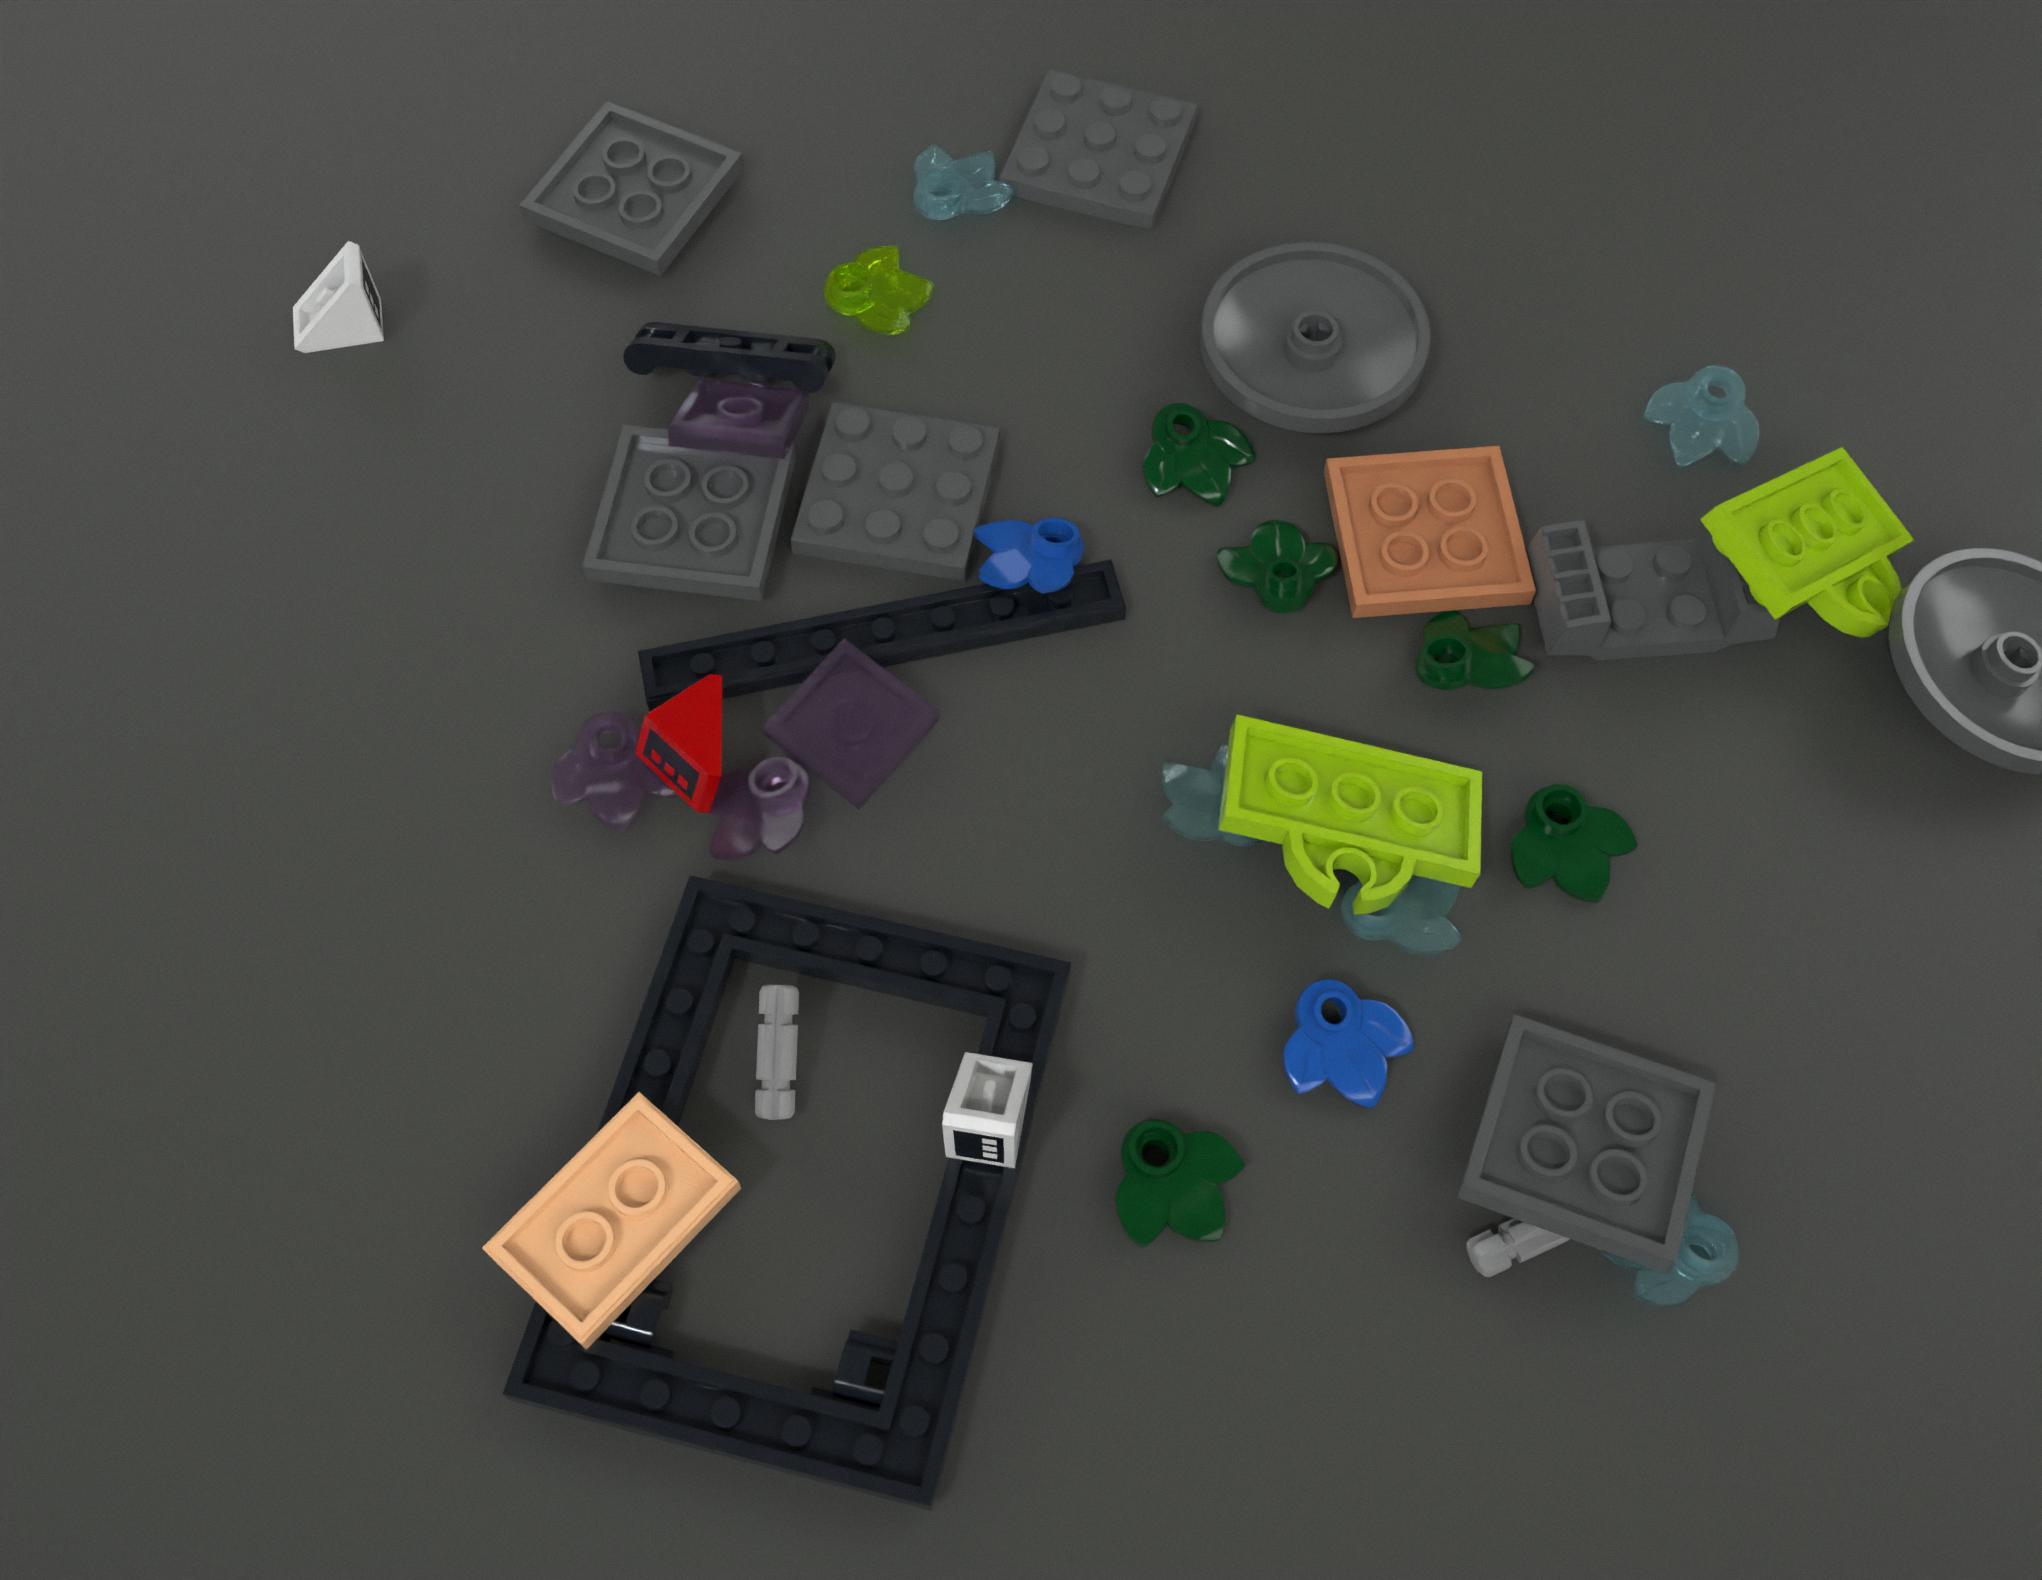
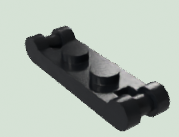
M648 322L641 327L635 339L627 346L623 359L627 368L639 375L651 373L656 366L686 369L687 373L698 377H709L718 373L741 375L744 380L755 383L769 382L773 379L791 380L799 390L806 393H814L824 385L828 373L835 363L836 354L832 345L821 339Z

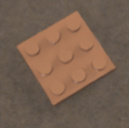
M1500 446L1326 459L1324 477L1352 618L1531 604L1536 589Z

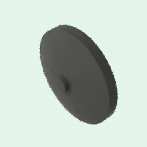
M1295 242L1276 245L1255 252L1234 264L1218 279L1211 289L1204 306L1200 345L1204 364L1213 382L1241 410L1263 422L1283 429L1306 433H1335L1372 424L1395 411L1409 398L1423 374L1430 348L1431 333L1428 316L1421 299L1411 285L1390 266L1371 255L1346 246L1322 242Z
M1967 548L1944 554L1923 567L1901 590L1893 605L1889 620L1888 637L1892 660L1899 679L1921 713L1953 743L1972 755L1996 766L2016 772L2042 775V562L2022 554L1994 548Z

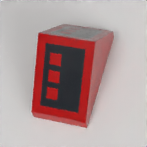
M715 674L707 675L647 713L643 720L635 754L696 812L710 813L721 779L722 675Z

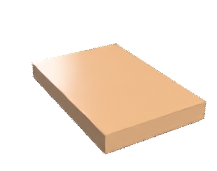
M638 1092L482 1249L587 1350L739 1192L741 1186L735 1177L646 1097Z

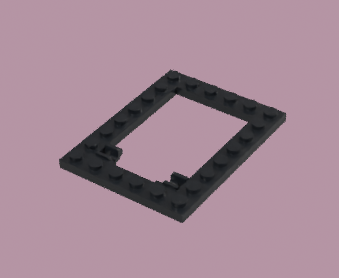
M689 876L597 1133L638 1092L646 1097L674 1124L679 1125L734 961L739 959L987 1017L977 1054L1033 1063L1015 1168L955 1158L948 1159L899 1340L895 1341L850 1329L836 1372L833 1392L812 1387L811 1393L807 1394L673 1359L674 1351L655 1345L658 1339L656 1335L657 1323L662 1310L668 1309L674 1288L670 1283L653 1280L632 1302L626 1323L614 1321L587 1350L535 1302L503 1395L511 1401L932 1511L1071 974V962ZM871 1362L891 1367L885 1390L865 1385Z

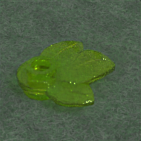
M879 246L862 251L853 262L836 266L830 272L825 282L824 297L827 305L833 311L843 315H854L865 329L875 333L899 334L910 329L908 314L926 304L934 292V283L920 276L899 270V250L897 246Z

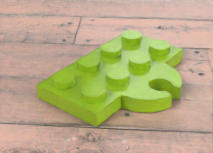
M1843 447L1717 505L1700 519L1712 535L1716 548L1731 560L1749 584V589L1754 599L1766 607L1775 620L1808 603L1824 621L1841 632L1856 637H1870L1889 625L1893 605L1902 587L1899 577L1888 558L1897 554L1915 540Z
M1236 715L1230 729L1218 830L1282 844L1286 869L1297 887L1315 902L1328 909L1330 908L1340 886L1333 873V870L1336 869L1350 871L1358 877L1362 884V888L1352 903L1354 915L1369 914L1389 907L1403 893L1412 875L1472 888L1481 869L1482 771Z

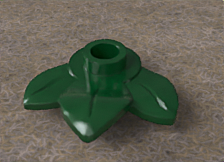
M1174 403L1162 408L1153 420L1151 436L1154 444L1145 455L1142 468L1146 483L1156 497L1170 493L1181 484L1197 498L1215 507H1219L1225 501L1230 488L1231 467H1243L1251 464L1254 461V453L1248 439L1238 428L1225 421L1206 420L1196 408L1183 403ZM1173 424H1180L1186 427L1190 435L1178 434L1174 430Z
M1268 520L1255 528L1251 535V545L1218 549L1217 562L1223 575L1231 583L1254 588L1265 608L1277 613H1291L1301 609L1306 604L1307 599L1314 591V583L1333 574L1337 565V553L1330 543L1305 544L1302 533L1293 524L1281 520Z
M1456 610L1445 611L1427 623L1423 630L1424 645L1415 660L1417 677L1427 686L1440 690H1453L1466 685L1490 690L1504 689L1525 681L1534 672V664L1524 658L1515 656L1519 646L1518 624L1469 628L1465 618Z
M1556 784L1538 790L1529 799L1524 812L1526 826L1515 835L1511 843L1510 856L1514 873L1525 888H1535L1553 878L1556 885L1569 896L1581 901L1598 903L1604 897L1610 881L1608 857L1628 854L1636 850L1638 844L1631 828L1619 814L1611 809L1588 806L1585 798L1579 791L1567 785ZM1546 814H1558L1565 820L1566 824L1556 823L1550 820Z
M1160 1119L1145 1120L1133 1126L1122 1142L1121 1162L1126 1175L1121 1181L1115 1196L1116 1212L1128 1237L1139 1247L1145 1248L1168 1225L1173 1232L1190 1240L1199 1242L1219 1241L1224 1231L1226 1211L1218 1185L1233 1179L1245 1167L1236 1149L1226 1139L1213 1132L1183 1133L1174 1124ZM1149 1147H1159L1166 1152L1168 1160L1163 1165L1153 1166L1144 1160L1142 1153Z

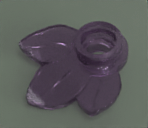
M612 711L595 714L584 722L578 733L577 746L558 759L551 775L552 791L557 805H568L587 798L588 804L596 817L616 833H621L631 823L642 803L644 793L668 798L677 797L678 794L635 754L640 735L637 725L626 715ZM613 732L620 736L621 742L615 748L605 749L597 743L598 738L604 733Z
M773 757L759 763L752 772L738 770L722 776L709 813L721 818L710 846L712 858L719 860L742 859L754 853L761 845L769 852L779 854L793 844L804 827L805 817L801 806L806 802L811 791V783L806 771L788 758Z

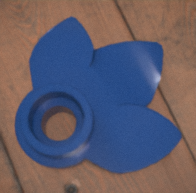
M1045 518L1036 522L1034 526L1019 520H1004L974 528V536L994 552L981 566L978 577L984 583L997 588L1013 589L1029 583L1034 590L1042 594L1058 591L1071 582L1074 577L1073 566L1078 564L1083 557L1084 543L1080 538L1079 529L1072 522L1065 519Z
M1323 979L1307 986L1300 993L1296 1001L1295 1019L1298 1028L1284 1046L1283 1066L1287 1078L1297 1094L1311 1091L1327 1080L1347 1100L1368 1109L1375 1107L1384 1091L1387 1079V1062L1385 1058L1399 1057L1412 1052L1414 1042L1405 1021L1389 1005L1381 1001L1359 1000L1356 993L1345 983L1333 979ZM1324 1001H1331L1338 1006L1340 1019L1337 1024L1328 1023L1323 1018L1321 1006Z

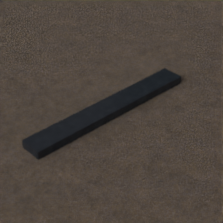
M1112 559L1074 566V577L1066 587L1054 592L1042 594L1034 590L1029 583L1013 589H1001L988 584H981L640 650L638 655L646 703L649 712H651L709 674L722 675V699L1125 620L1126 605Z

